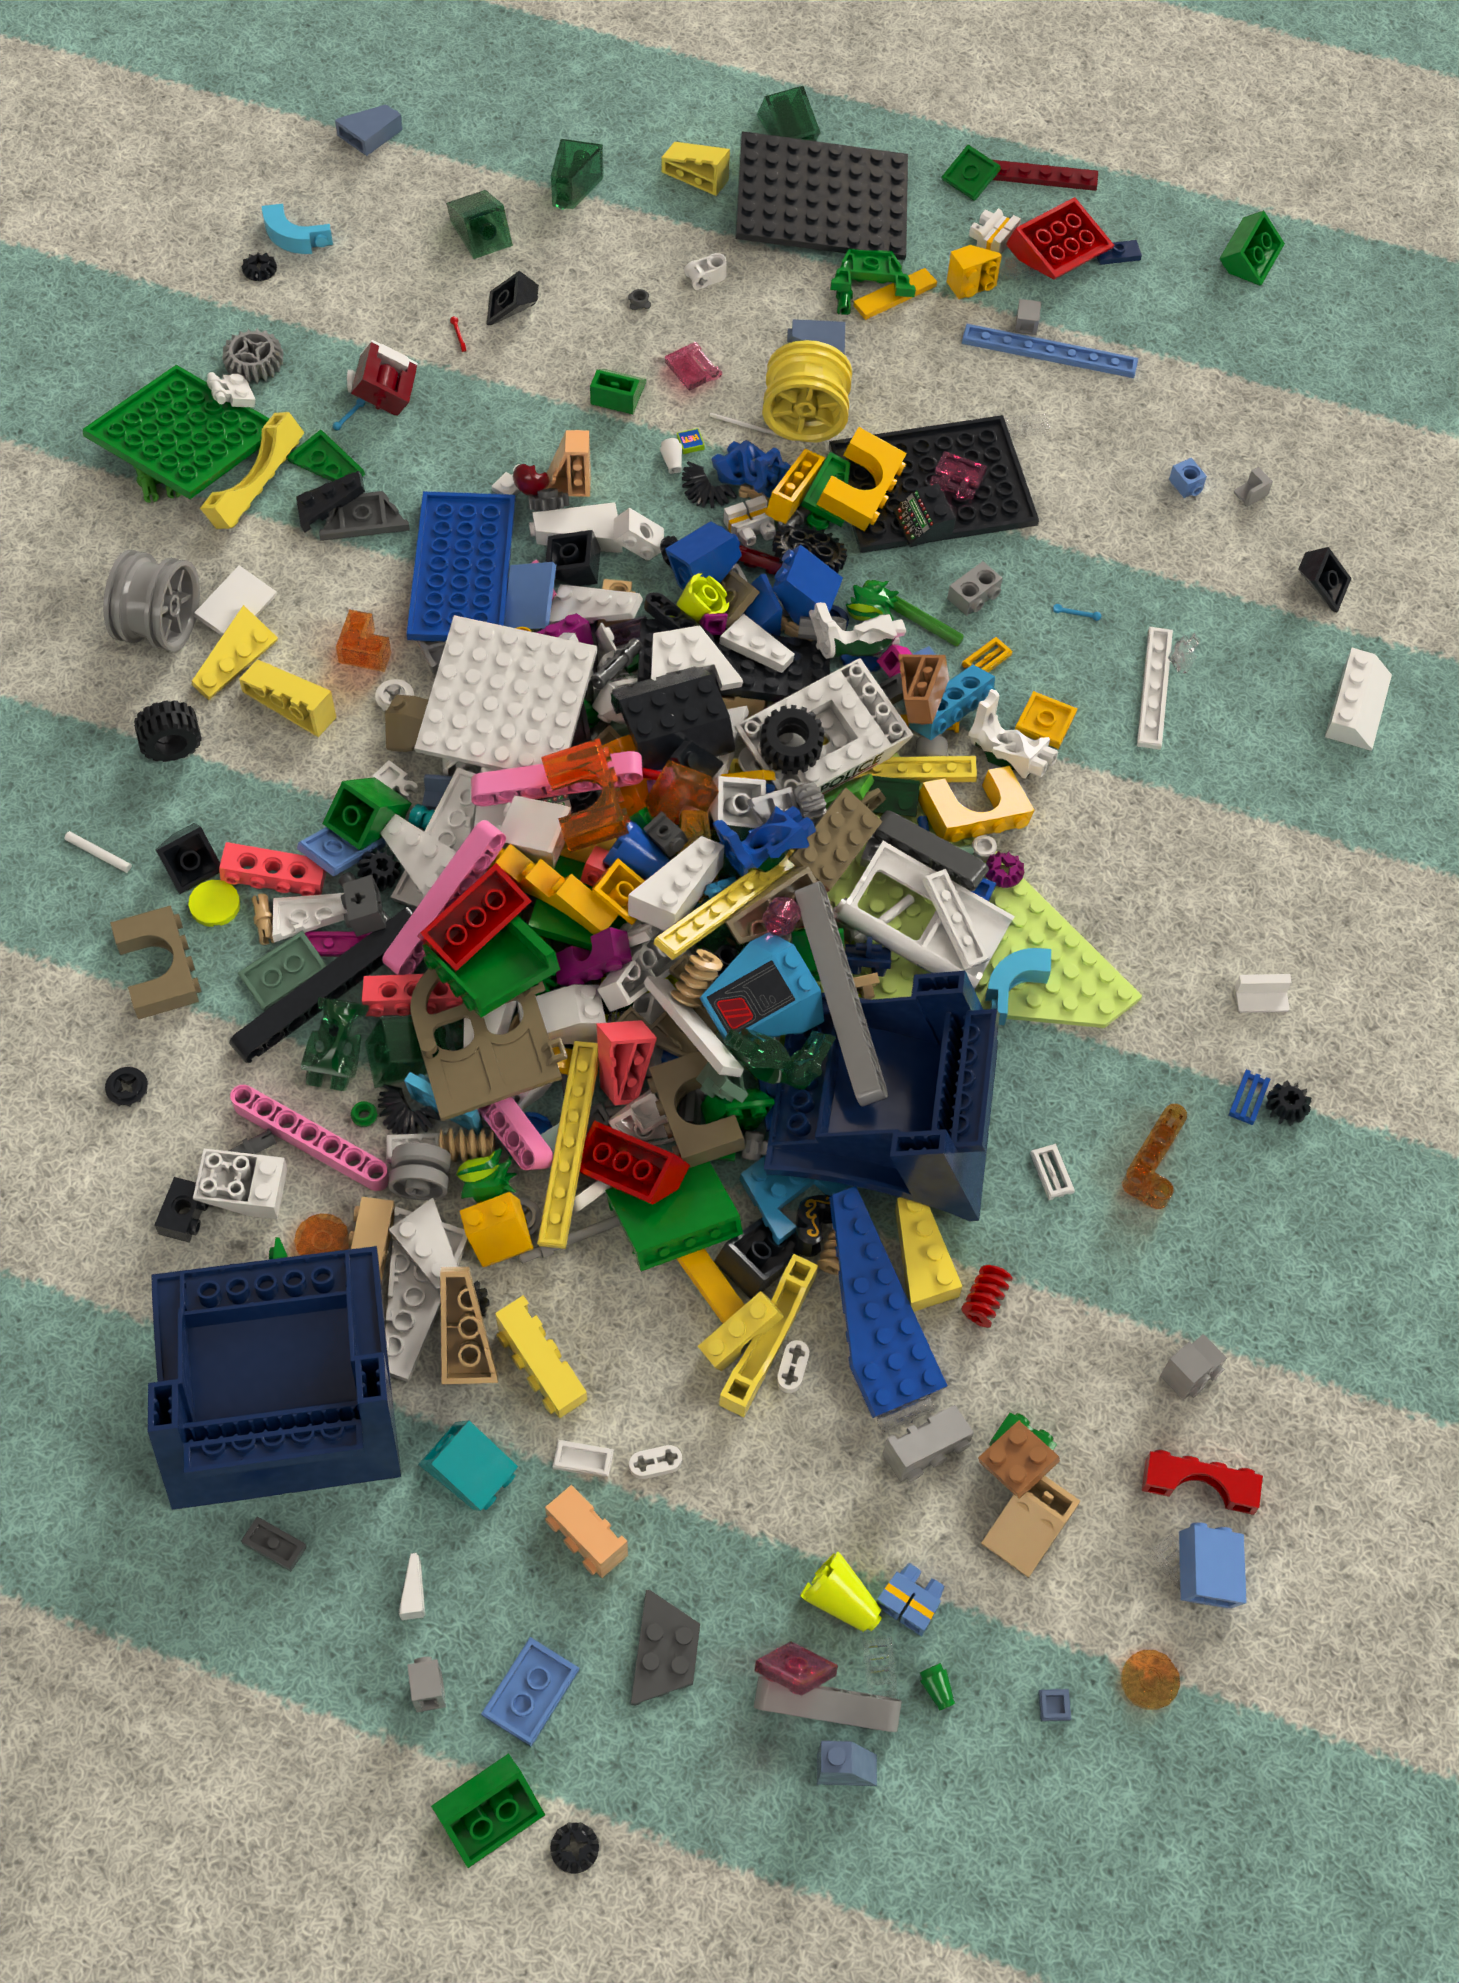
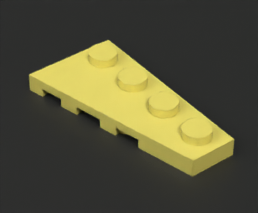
M243 605L193 678L191 685L205 698L210 700L278 640V637Z

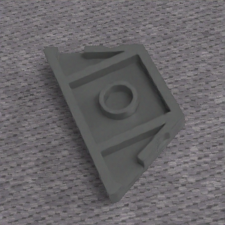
M383 491L363 493L344 507L337 506L328 513L329 517L326 518L324 528L319 531L320 541L410 531L407 519L404 520L397 507L389 502L387 495Z
M646 1590L631 1698V1705L634 1706L649 1699L669 1694V1692L691 1686L694 1681L700 1623L651 1590Z

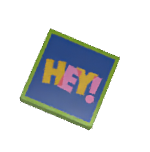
M699 428L677 433V439L682 444L683 454L705 450V444Z

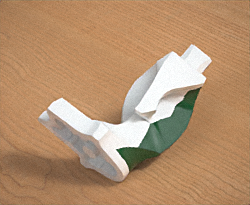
M816 603L815 609L809 611L817 636L816 647L820 649L826 659L842 655L874 656L880 658L892 644L899 645V637L904 636L906 633L903 620L892 621L890 615H879L859 625H855L852 631H844L832 620L826 603Z
M991 689L986 699L978 705L975 721L968 735L970 736L971 744L984 751L989 763L999 767L1010 766L1012 770H1016L1025 779L1031 773L1042 777L1047 770V766L1052 767L1055 764L1058 751L1048 747L1049 737L1032 740L1017 729L1004 730L1000 726L998 715H996L1000 695L997 691Z

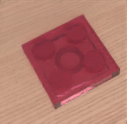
M790 1641L757 1659L754 1671L765 1676L767 1680L788 1688L790 1692L802 1696L835 1677L838 1665Z

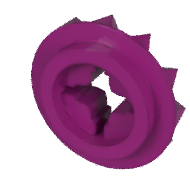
M998 851L995 855H990L985 863L989 868L986 874L987 879L995 882L998 887H1013L1023 879L1025 873L1024 863H1021L1019 856H1013L1009 851L1007 853H1000ZM1001 863L1005 864L1006 867H1010L1008 875L1004 869L999 870Z

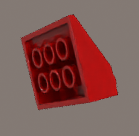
M1076 197L1016 227L1006 243L1007 247L1019 261L1053 280L1115 246Z

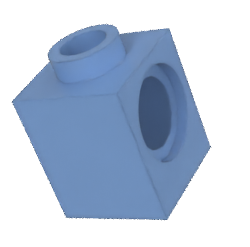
M1191 457L1173 465L1169 480L1183 498H1186L1190 495L1197 496L1202 492L1207 476Z

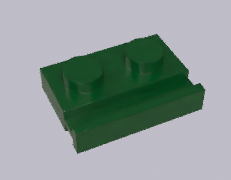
M873 776L874 783L869 792L879 788L886 797V800L872 811L873 813L883 814L888 810L901 816L916 817L919 780Z

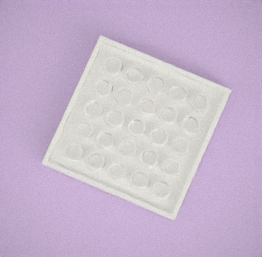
M454 615L418 734L415 751L495 770L567 760L597 654V646Z

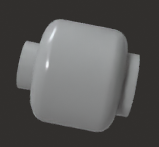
M939 734L932 740L921 736L916 741V757L947 756L948 742L942 734Z

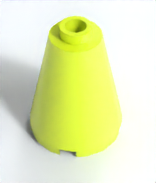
M700 573L694 575L689 580L676 603V606L697 623H699L704 614H724L729 607V602L726 603L725 599L727 593L722 585L711 576L707 578L701 577L702 574Z
M838 1551L836 1554L833 1553L816 1571V1576L811 1582L813 1585L808 1582L802 1590L800 1597L804 1601L862 1632L867 1629L872 1631L882 1619L879 1615L881 1608L844 1557Z

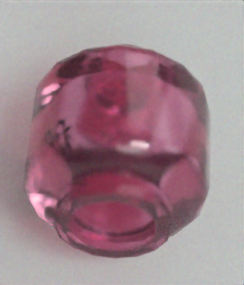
M788 897L774 898L763 914V922L766 929L776 936L790 934L801 918L799 906L793 899Z

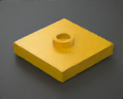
M1033 691L1015 726V730L1017 729L1023 735L1034 740L1049 737V746L1059 749L1078 708Z

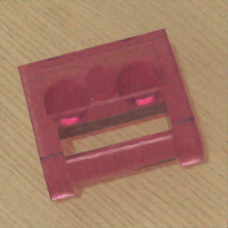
M693 342L665 356L667 366L689 391L722 376V371L710 362L701 351L702 348L697 342ZM693 356L700 362V364L706 369V371L702 370V368L692 358Z

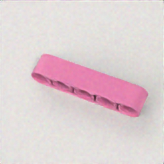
M512 1097L478 1109L520 1168L526 1171L547 1169L552 1165L553 1152Z

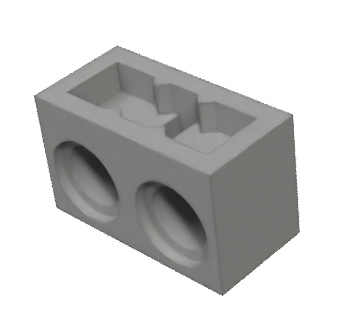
M982 561L949 586L947 599L966 616L973 611L978 612L989 599L994 600L999 596L1003 578Z
M421 1657L415 1659L414 1664H408L411 1699L416 1712L445 1708L446 1700L443 1677L438 1660H432V1657Z

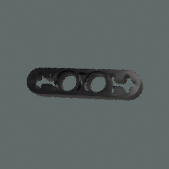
M654 592L646 595L645 611L669 631L700 625L664 595ZM701 626V628L713 641V635Z

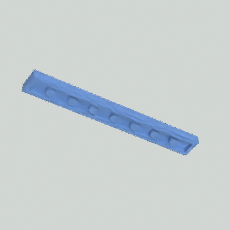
M966 324L962 344L1129 378L1135 377L1138 358L971 324Z

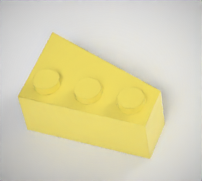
M674 142L662 156V173L717 196L729 181L730 149Z

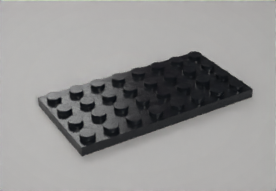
M641 618L639 641L643 647L640 649L638 656L637 682L651 678L653 633L669 631L656 619ZM770 634L795 654L793 662L781 673L719 644L721 635H713V643L742 678V687L721 691L714 670H708V672L712 674L721 695L779 702L829 675L830 658L826 659L820 649H817V640L809 641L798 637Z

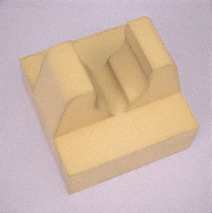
M872 973L853 978L856 990L861 994V997L872 1000L875 997L873 987L880 983L878 974Z

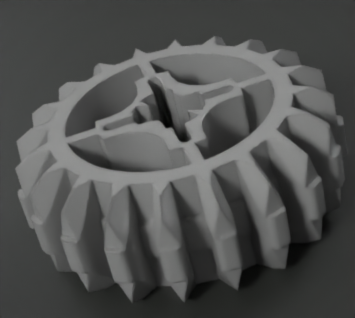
M248 328L247 332L239 331L238 336L232 335L231 340H226L222 359L225 369L230 375L240 374L245 376L248 384L251 380H255L258 384L259 379L262 378L267 382L268 375L274 378L275 372H280L284 354L279 340L273 334H268L266 330L260 332L258 328L255 331H250Z

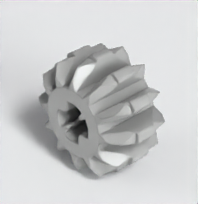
M814 782L798 785L792 789L798 810L803 819L808 817L815 825L827 810L824 795L821 793V788L817 787Z

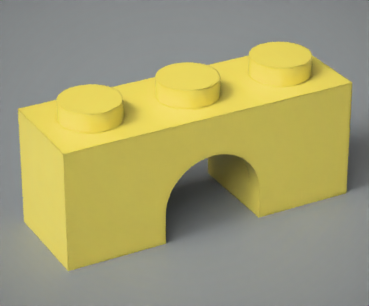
M760 1291L700 1343L698 1348L715 1368L723 1371L743 1354L741 1349L749 1340L758 1334H766L784 1316L772 1301Z

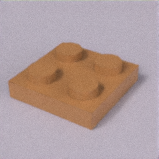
M1020 1421L1016 1422L978 1457L979 1463L1018 1499L1060 1462L1059 1456Z

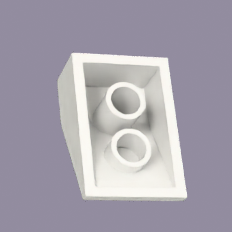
M573 984L535 996L550 1041L562 1038L563 1044H574V1041L598 1043L596 1024L606 1023L601 995L597 990L599 985ZM518 1002L517 1007L519 1013V1020L521 1022L523 1018V1009L521 1004Z

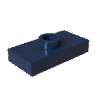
M1137 240L1112 242L1115 245L1112 249L1097 256L1099 265L1139 261L1142 254Z

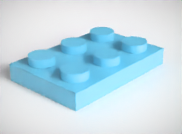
M409 1072L404 1082L411 1099L426 1107L431 1106L439 1114L429 1078L423 1074L417 1076ZM478 1109L449 1119L469 1131L473 1129L476 1135L483 1128Z

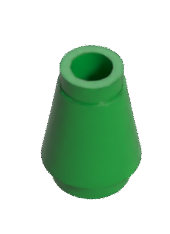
M941 1663L919 1672L922 1678L920 1680L921 1684L937 1705L939 1711L955 1704L947 1669H943Z

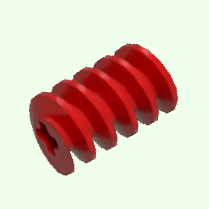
M981 1266L979 1275L975 1278V1284L971 1286V1293L967 1295L966 1302L962 1305L961 1310L963 1314L975 1324L991 1328L992 1322L987 1318L993 1319L996 1317V1313L992 1309L1000 1308L1001 1304L997 1300H1004L1005 1295L1002 1291H1008L1010 1287L1005 1281H1012V1276L1006 1270L997 1266Z

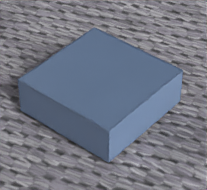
M1069 1689L1038 1691L1041 1722L1071 1720Z

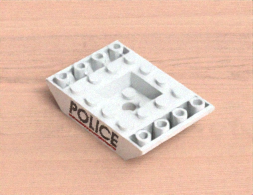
M861 658L745 719L734 727L763 770H773L772 763L767 765L765 756L762 757L760 752L761 729L767 716L771 717V712L775 709L779 712L780 707L785 705L787 709L791 708V705H797L796 709H801L803 706L807 708V713L811 711L815 713V720L820 719L822 722L821 728H824V737L829 740L828 744L823 745L819 760H816V764L813 767L808 766V771L803 773L801 770H798L796 775H792V771L782 774V770L778 769L775 771L776 780L771 781V783L775 785L776 790H781L791 786L793 789L798 785L814 782L817 787L821 788L822 795L890 759L913 737V733ZM785 733L778 737L782 744L789 747H798L805 743V740L795 733Z

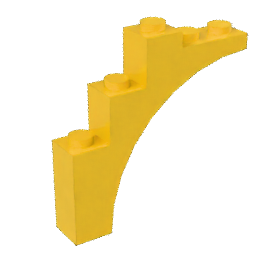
M512 844L508 845L505 849L502 848L494 859L493 864L489 867L491 868L497 863L524 893L550 904L582 925L593 935L609 928L619 915L574 875L570 874L564 878L542 859L533 863Z

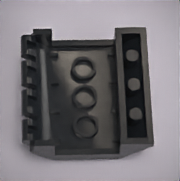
M694 666L680 670L679 674L673 672L656 677L655 681L648 679L634 683L633 687L627 685L612 689V693H610L611 704L615 713H622L636 747L635 752L640 753L642 756L643 768L652 770L676 769L670 757L683 741H692L715 757L732 753L736 750L730 715L712 674L703 667L696 668Z

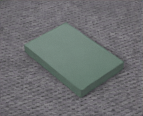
M302 930L239 971L238 975L265 1012L327 965Z

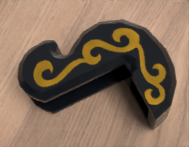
M830 1195L809 1196L799 1204L796 1216L795 1247L803 1256L813 1257L821 1252L820 1242L823 1240L821 1222L823 1224H832Z

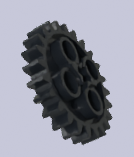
M795 524L794 528L790 525H787V528L781 527L780 531H776L772 543V551L775 552V557L780 558V563H783L782 557L789 549L793 550L797 546L802 545L836 573H839V570H842L845 565L847 549H844V543H839V538H832L833 533L825 534V529L818 531L816 527L813 526L811 529L806 524L803 527H800L798 524Z

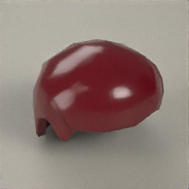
M520 464L514 469L512 476L514 484L520 492L528 496L538 495L537 491L548 487L550 480L546 472L538 474L535 470V465Z

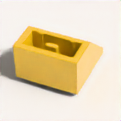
M973 245L951 251L946 282L958 299L970 298L976 293L984 290L990 291L997 286L1002 255L999 252Z

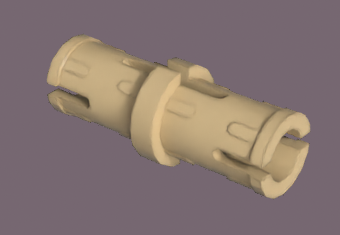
M258 894L259 901H257V896L255 895L252 897L255 911L253 920L258 928L259 942L261 945H267L270 938L271 943H275L272 936L273 915L270 913L268 896L266 894Z

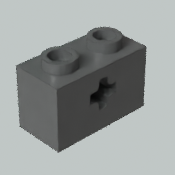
M369 875L343 883L344 894L341 895V901L344 909H347V913H344L347 927H352L357 937L386 928L380 891L373 876Z

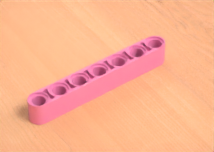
M627 751L478 773L471 778V801L477 806H491L508 802L512 803L514 796L539 799L635 785L643 780L642 756L638 752Z
M483 820L473 828L384 953L383 963L396 975L412 974L416 970L423 957L426 956L422 946L424 943L417 935L486 872L503 848L506 836L490 822Z
M238 1085L232 1089L230 1099L238 1115L265 1130L270 1129L275 1136L373 1191H381L388 1186L389 1173L386 1164L382 1160L248 1085ZM244 1098L249 1099L246 1103H239ZM271 1111L269 1115L261 1116L262 1112ZM286 1123H293L289 1128H282ZM309 1135L316 1136L313 1140H304ZM330 1148H338L334 1153H326ZM353 1160L360 1161L356 1166L348 1165ZM374 1173L383 1174L380 1178H371Z

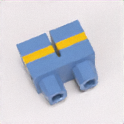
M908 1563L900 1573H895L876 1602L882 1611L898 1620L909 1600L913 1598L903 1613L900 1623L922 1637L941 1603L940 1598L945 1586L931 1578L926 1588L923 1589L915 1583L921 1575V1571L911 1563Z

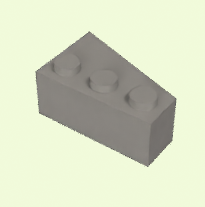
M956 1405L927 1419L928 1422L917 1428L915 1425L907 1428L906 1431L908 1433L899 1439H896L894 1435L887 1438L882 1455L900 1483L906 1479L909 1482L918 1479L923 1475V1469L932 1465L935 1468L947 1460L946 1455L953 1451L957 1454L961 1453L971 1445L969 1441H971L974 1432Z

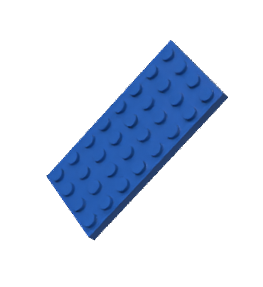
M423 491L407 625V640L446 642L454 615L502 626L505 625L516 502L515 495Z

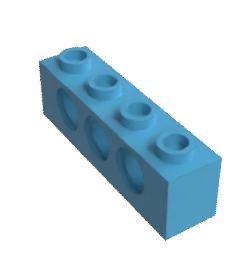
M971 665L948 681L933 724L909 723V728L929 740L934 739L950 726L959 722L968 713L974 711L979 703L986 699L991 689L995 690V676L975 665Z

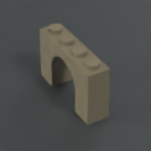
M171 905L110 922L120 955L147 947H161L173 954L172 965L165 974L156 979L128 987L138 1020L199 1002L197 993L202 992L198 978H192L191 972L195 971L192 957H186L185 950L189 949L185 934L180 936L178 929L183 928L179 913H173Z
M700 1051L650 1067L651 1078L647 1079L651 1093H657L659 1098L658 1101H655L660 1116L665 1115L668 1122L663 1124L668 1139H674L675 1146H672L673 1154L690 1164L689 1168L745 1149L744 1138L735 1115L705 1125H694L684 1121L677 1113V1108L682 1098L689 1092L702 1087L696 1078L708 1061Z

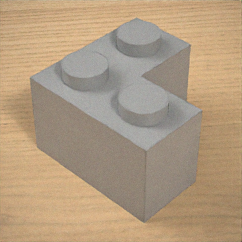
M1202 1334L1193 1343L1189 1341L1169 1359L1160 1377L1182 1400L1189 1395L1194 1398L1205 1388L1204 1385L1210 1379L1214 1381L1225 1370L1222 1365L1227 1357Z

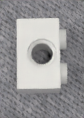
M628 508L614 518V542L645 560H650L661 553L660 543L664 538L663 527L631 508Z

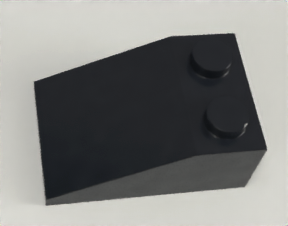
M762 1218L744 1229L742 1235L727 1241L714 1260V1263L752 1299L760 1291L766 1290L784 1273L793 1254L800 1257L803 1256L795 1247L796 1231L781 1244L777 1245L772 1238L773 1233L769 1226L766 1227Z

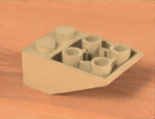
M1044 1476L1020 1499L1015 1495L1012 1496L981 1544L1029 1578L1075 1512L1080 1500Z

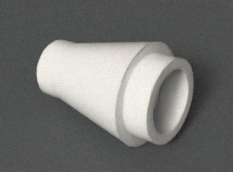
M676 438L664 440L661 443L660 452L666 462L669 473H680L682 471V444Z

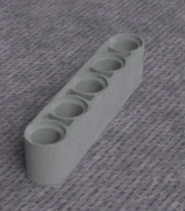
M759 1676L754 1708L828 1722L897 1732L902 1701L886 1696Z

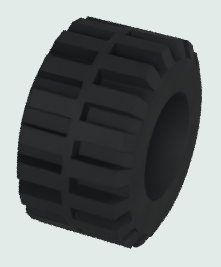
M166 700L160 703H153L151 706L143 708V711H140L134 720L140 752L145 754L146 758H152L153 761L168 762L188 757V754H193L196 748H199L200 741H202L196 713L191 706L184 702L179 703L176 700Z
M786 705L781 706L780 711L773 710L771 717L767 716L762 725L760 737L762 757L765 756L767 765L772 763V769L775 771L781 769L782 774L792 771V775H796L798 770L804 773L808 771V766L813 767L816 764V760H819L824 741V728H821L822 722L820 719L815 720L816 714L812 711L807 713V708L803 706L801 709H796L797 705H791V708L788 709ZM785 733H795L800 735L805 740V743L798 747H789L782 744L778 737Z

